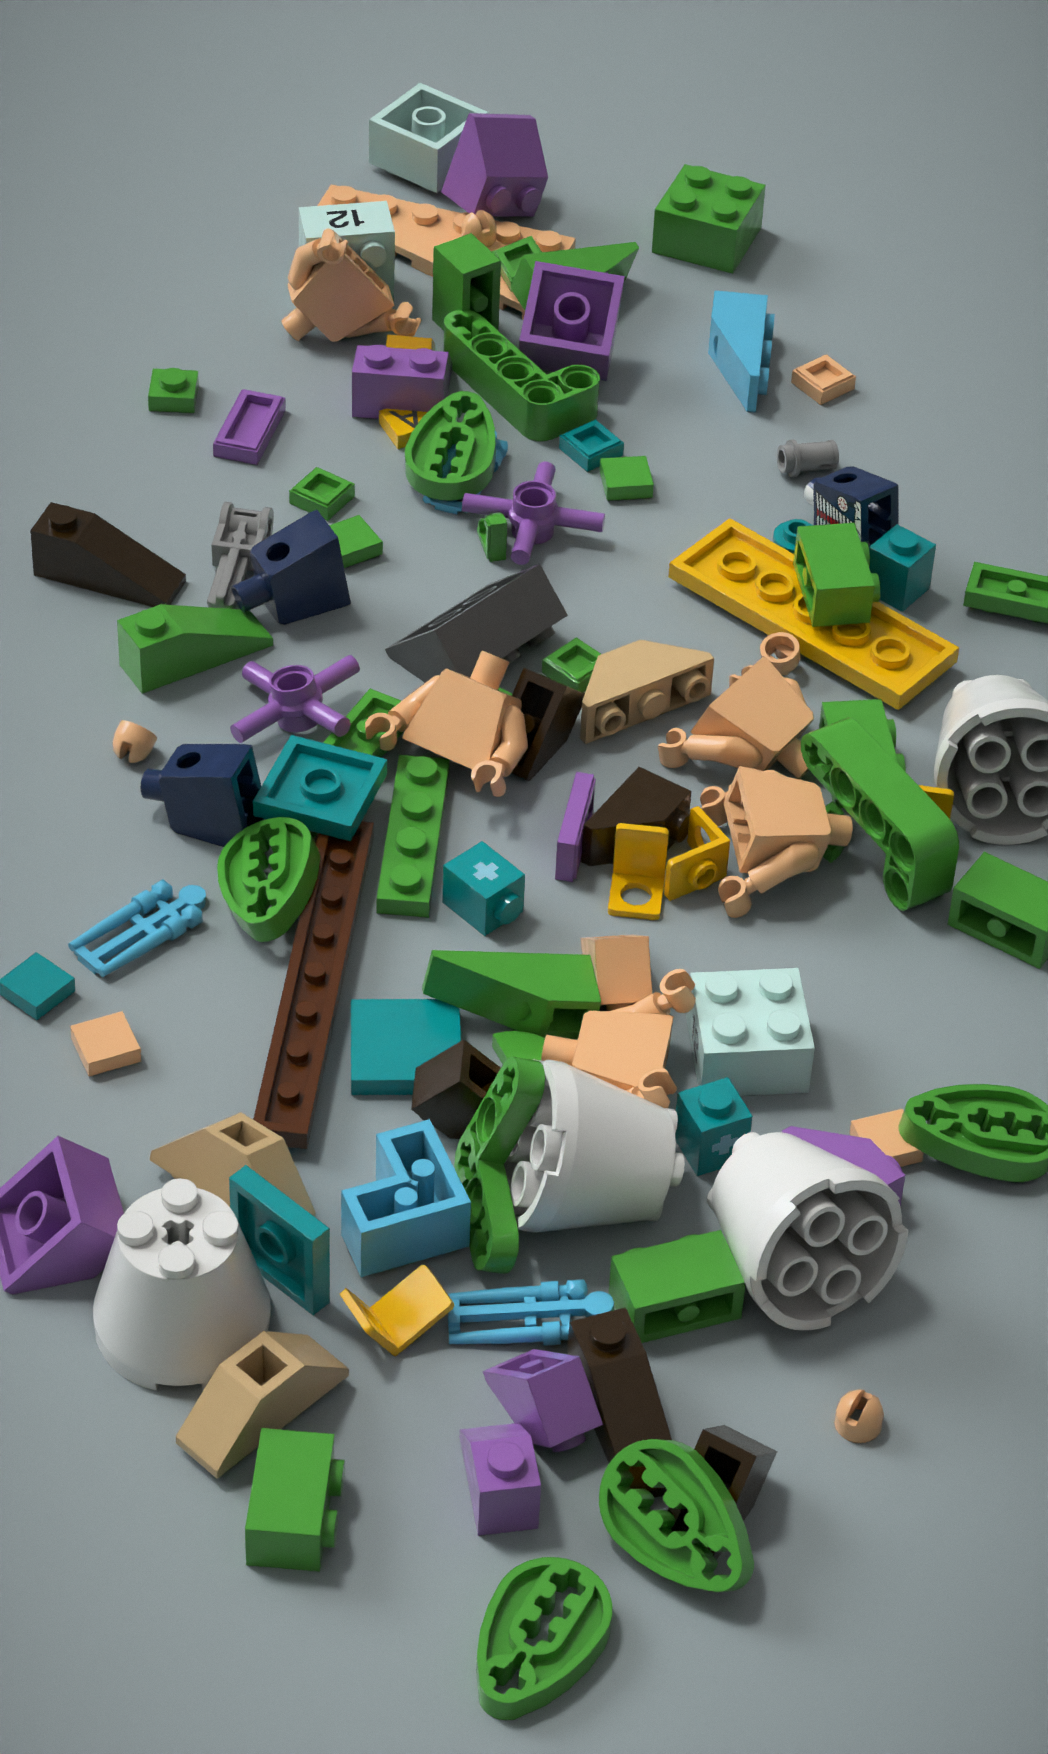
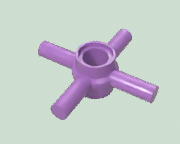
M546 461L539 463L533 481L522 482L515 487L513 500L465 493L462 502V512L482 515L501 512L505 518H509L512 523V535L516 538L511 559L519 565L529 562L535 544L545 543L552 538L554 525L603 532L605 513L558 507L555 502L556 492L551 486L556 468L552 463Z
M348 655L314 675L310 668L303 665L285 666L272 673L256 662H248L243 667L242 677L268 693L269 703L231 725L230 730L237 742L242 743L275 722L278 723L281 729L288 732L306 731L319 724L339 737L344 736L350 729V720L323 704L322 694L358 673L360 667L357 660L352 655Z

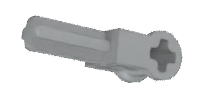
M232 502L223 503L219 523L211 545L212 565L218 568L207 599L208 607L235 609L236 601L231 587L244 581L247 571H253L250 557L252 547L272 535L274 524L272 508L264 507L262 511L234 508Z

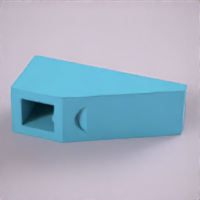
M715 290L708 354L745 410L756 413L758 394L767 395L775 314L766 313L768 295Z

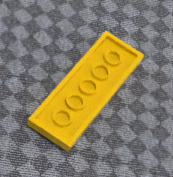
M731 518L727 519L669 563L668 577L767 635L777 632L793 635L799 642L800 654L874 697L882 699L883 702L897 710L901 709L957 663L958 646L880 602H873L870 623L812 627L793 565L794 554Z

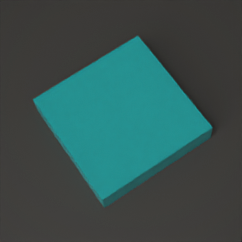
M291 735L253 800V816L263 819L276 817L293 818L305 824L309 831L351 841L387 776V759Z
M351 999V1095H413L416 1067L461 1041L460 1008L438 999Z
M245 1165L229 1177L230 1208L237 1218L262 1276L314 1316L330 1303V1228Z

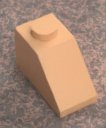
M632 934L581 938L582 955L591 956L601 1005L606 1004V1011L633 1005L652 994L649 936Z

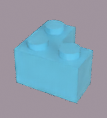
M430 1119L376 1134V1181L341 1190V1236L360 1277L469 1247L471 1201Z

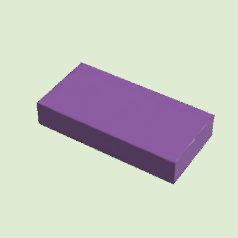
M242 389L213 443V456L258 465L286 411V398Z
M576 772L557 841L556 880L573 882L577 878L582 856L583 825L594 813L596 786L594 774Z

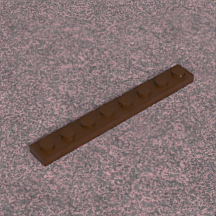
M362 821L351 841L318 834L316 843L320 852L318 877L313 892L299 917L253 1118L256 1122L283 1137L287 1147L308 1148L374 839L373 822Z

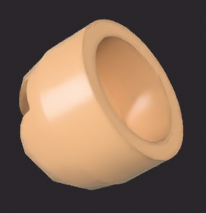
M484 210L477 211L476 215L472 212L469 213L463 221L461 237L472 233L486 247L492 246L496 242L497 231L494 218Z
M777 632L770 634L760 645L761 658L765 656L782 676L788 675L799 665V642L789 633ZM774 653L778 659L771 656V654Z
M121 720L114 733L113 751L120 759L129 751V763H137L144 760L151 753L157 737L151 731L138 724Z
M862 1389L847 1392L840 1399L836 1407L834 1424L837 1432L844 1439L854 1443H866L874 1440L881 1432L884 1418L879 1398ZM855 1409L863 1410L858 1421L850 1418Z

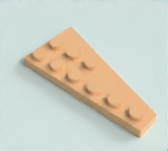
M330 185L317 206L387 201L395 230V256L398 253L411 259V267L432 277L434 246L461 237L463 221L466 215L469 214L468 212L460 213L437 208L427 203L419 204L400 200L391 195H378L355 190L350 186ZM495 220L497 227L496 242L492 246L487 247L492 252L532 236L542 252L575 249L576 238L560 235L554 231H541L519 226L513 222ZM500 276L499 309L503 310L507 305L522 312V320H524L525 310L513 291L511 292L503 277Z

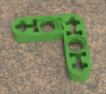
M518 1057L507 1058L457 1145L454 1167L471 1201L469 1247L473 1265L478 1271L507 1274L513 1269L517 1259L519 1232L504 1163L535 1113L543 1096L545 1071L542 1063L537 1060Z

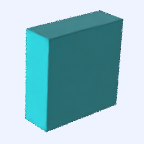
M595 419L560 435L559 449L586 472L600 467V458L623 456L624 442Z
M37 952L0 979V995L36 1020L40 1019L76 991L75 978Z

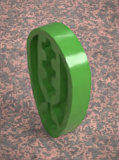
M469 391L452 393L434 405L421 418L412 431L405 447L406 478L410 485L419 493L433 499L452 501L463 499L465 493H479L490 483L493 477L496 462V441L491 413L478 394ZM462 413H466L463 421L458 422V418L462 416ZM453 444H456V457H453L451 460V473H448L446 478H442L443 465L448 461V449Z
M276 817L265 819L237 833L221 851L217 863L218 883L223 898L240 928L259 942L272 941L284 935L302 913L313 892L319 872L320 852L306 825L293 818ZM271 847L273 854L269 856L268 860L265 852ZM270 864L273 871L268 874L267 878L264 870Z
M990 1084L953 1085L936 1088L911 1097L906 1103L898 1126L900 1135L907 1143L936 1160L973 1174L1009 1182L1035 1180L1048 1172V1105L1027 1091L1010 1086Z
M647 1439L628 1445L611 1460L601 1480L599 1508L608 1533L619 1546L636 1561L655 1573L687 1587L714 1592L736 1591L748 1583L753 1574L754 1559L746 1526L734 1499L723 1481L696 1450L674 1440ZM631 1466H645L646 1470L642 1474V1479L648 1486L652 1488L666 1487L667 1491L663 1496V1500L668 1507L672 1509L687 1508L689 1512L685 1515L684 1521L689 1527L688 1531L673 1532L671 1528L676 1521L674 1516L667 1510H651L650 1507L655 1499L648 1490L631 1489L629 1487L634 1480L632 1473L629 1471ZM707 1547L714 1552L729 1551L731 1553L727 1560V1565L732 1570L730 1575L714 1574L713 1571L716 1569L718 1562Z
M542 1557L526 1561L513 1568L504 1576L487 1606L480 1628L477 1649L476 1677L480 1706L488 1715L499 1720H515L538 1710L567 1692L590 1670L607 1646L612 1622V1600L610 1593L596 1573L573 1560L559 1557ZM568 1587L577 1589V1594L570 1593L565 1598L562 1617L556 1616L549 1623L548 1641L540 1640L536 1646L527 1644V1638L534 1639L539 1634L541 1616H549L555 1609L556 1591L563 1593ZM520 1669L518 1689L511 1687L505 1694L496 1691V1684L499 1686L506 1685L509 1679L511 1680L516 1671Z

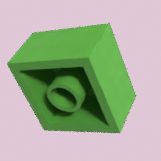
M684 164L655 208L652 253L733 274L762 228L766 185L750 181L742 176L733 177L710 171L703 166Z

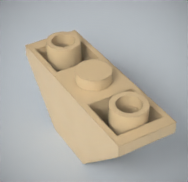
M637 640L598 655L582 701L580 739L585 744H588L710 696L714 657L709 652L646 640Z
M242 1112L196 1130L151 1151L149 1160L169 1172L174 1179L190 1180L197 1188L221 1198L229 1207V1177L247 1165L314 1217L316 1215L284 1138Z
M263 1331L218 1365L178 1431L176 1444L218 1479L258 1447L261 1428L282 1429L349 1376V1368L309 1335Z

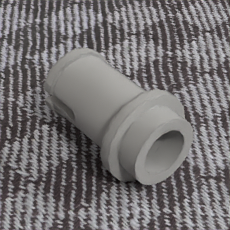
M793 439L788 440L785 445H780L777 449L778 468L781 473H788L790 477L798 476L801 471L837 469L836 464L839 463V450L834 440L798 444Z

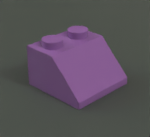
M469 113L441 192L468 213L472 212L475 215L477 211L484 210L492 216L534 217L548 180L536 119L531 115Z
M535 261L519 339V350L541 370L555 372L571 365H585L595 369L600 375V380L607 381L625 276Z
M357 345L352 368V417L379 419V410L382 409L428 412L434 405L448 397L452 374V360L449 352L433 351L427 348L403 349L390 348L384 345Z
M57 1136L0 1188V1278L4 1292L14 1295L93 1279L104 1270L117 1232L118 1220L124 1214L108 1157L61 1136Z

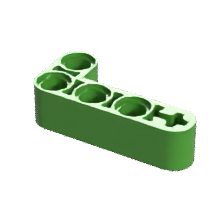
M456 310L447 314L444 318L443 352H449L452 360V370L526 438L534 441L552 440L597 418L600 375L595 369L585 365H571L546 374L477 312Z
M848 717L802 736L801 752L808 769L886 853L883 883L892 904L899 910L906 911L950 892L953 887L959 853V838L954 824L857 720Z

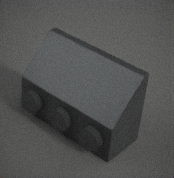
M538 564L486 585L392 644L385 651L390 659L424 683L432 677L440 675L446 668L471 677L482 650L511 663L521 656L517 648L526 642L532 647L555 634L552 626L567 617L568 614L543 568Z

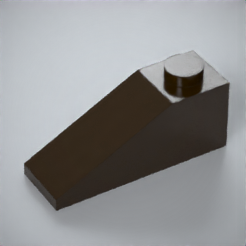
M50 502L30 530L34 576L150 607L160 604L171 605L186 582L185 573L95 513Z
M626 1307L569 1321L567 1355L579 1356L603 1423V1425L594 1428L608 1463L611 1462L617 1453L632 1443L647 1439L672 1440L646 1351ZM645 1466L630 1467L629 1471L634 1477L632 1484L629 1486L631 1489H646L654 1498L665 1494L667 1491L666 1487L652 1488L643 1481L642 1474L646 1470Z

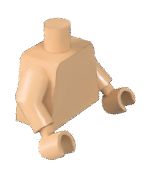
M327 228L323 231L321 238L296 249L288 274L289 294L296 308L281 320L286 331L295 340L300 341L315 327L332 342H337L344 337L351 338L390 331L401 336L413 337L422 320L421 318H409L413 310L412 305L409 302H403L397 310L393 309L392 307L395 305L389 286L348 245L349 241L343 240L334 230Z
M482 650L471 677L446 668L440 675L432 677L393 707L388 714L375 713L368 717L365 722L366 739H371L378 732H386L379 739L380 749L390 751L397 744L396 732H404L403 739L472 769L471 778L476 792H480L482 786L491 781L490 788L493 796H503L506 792L504 777L511 774L528 748L525 718L521 711V700L498 690L510 662Z
M763 656L754 665L744 667L741 671V676L736 674L729 676V688L707 707L691 730L693 735L688 739L686 733L680 728H673L666 734L667 744L661 743L658 745L660 763L667 768H677L687 763L688 759L716 761L735 768L742 766L765 771L778 761L797 779H801L809 769L803 759L801 741L799 739L814 720L813 712L805 702L799 683L794 679L783 677L774 665Z
M739 766L732 784L728 787V791L724 792L722 788L717 786H709L703 790L700 796L701 809L717 826H721L728 821L739 872L749 874V877L744 880L738 876H728L722 879L719 884L718 893L722 902H725L726 913L731 918L742 917L748 913L752 905L751 893L758 890L762 894L788 878L803 872L814 871L818 868L828 845L846 847L852 837L853 824L851 817L827 813L821 788L818 785L784 776L775 770L761 771Z
M675 969L667 973L660 982V990L663 994L654 992L633 1005L611 1011H589L585 1013L578 1040L546 1034L541 1061L555 1060L564 1062L663 1108H669L670 1100L667 1095L674 1094L677 1090L669 1072L665 1069L674 1016L670 1015V1009L673 1008L678 1013H687L693 1009L696 999L691 992L695 987L694 981L686 970Z

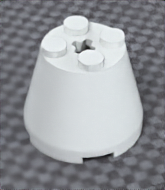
M989 675L973 681H963L954 688L952 698L944 711L934 765L935 787L954 791L951 819L963 829L969 831L972 838L997 845H1015L1031 842L1048 835L1046 831L1048 829V700L1032 689L1030 684L1023 679H1016L1005 675Z
M537 1060L542 1063L545 1071L543 1096L535 1113L504 1163L518 1229L537 1233L646 1220L658 1221L669 1186L677 1187L684 1173V1156L680 1152H675L677 1112L674 1109L663 1108L564 1062Z
M750 1132L741 1136L735 1142L732 1155L720 1169L714 1185L707 1196V1204L716 1215L752 1299L771 1320L793 1330H815L831 1326L832 1316L844 1311L862 1297L870 1303L895 1273L904 1254L908 1239V1229L902 1224L901 1207L898 1201L900 1198L882 1179L861 1167L788 1133L774 1132L760 1136L756 1132Z
M179 1178L168 1181L162 1189L152 1191L140 1197L119 1218L117 1232L95 1295L93 1320L96 1342L100 1352L108 1364L127 1380L155 1391L159 1384L171 1386L201 1384L202 1390H204L219 1364L261 1332L268 1331L271 1316L270 1297L262 1274L232 1209L218 1196L197 1188L190 1180Z

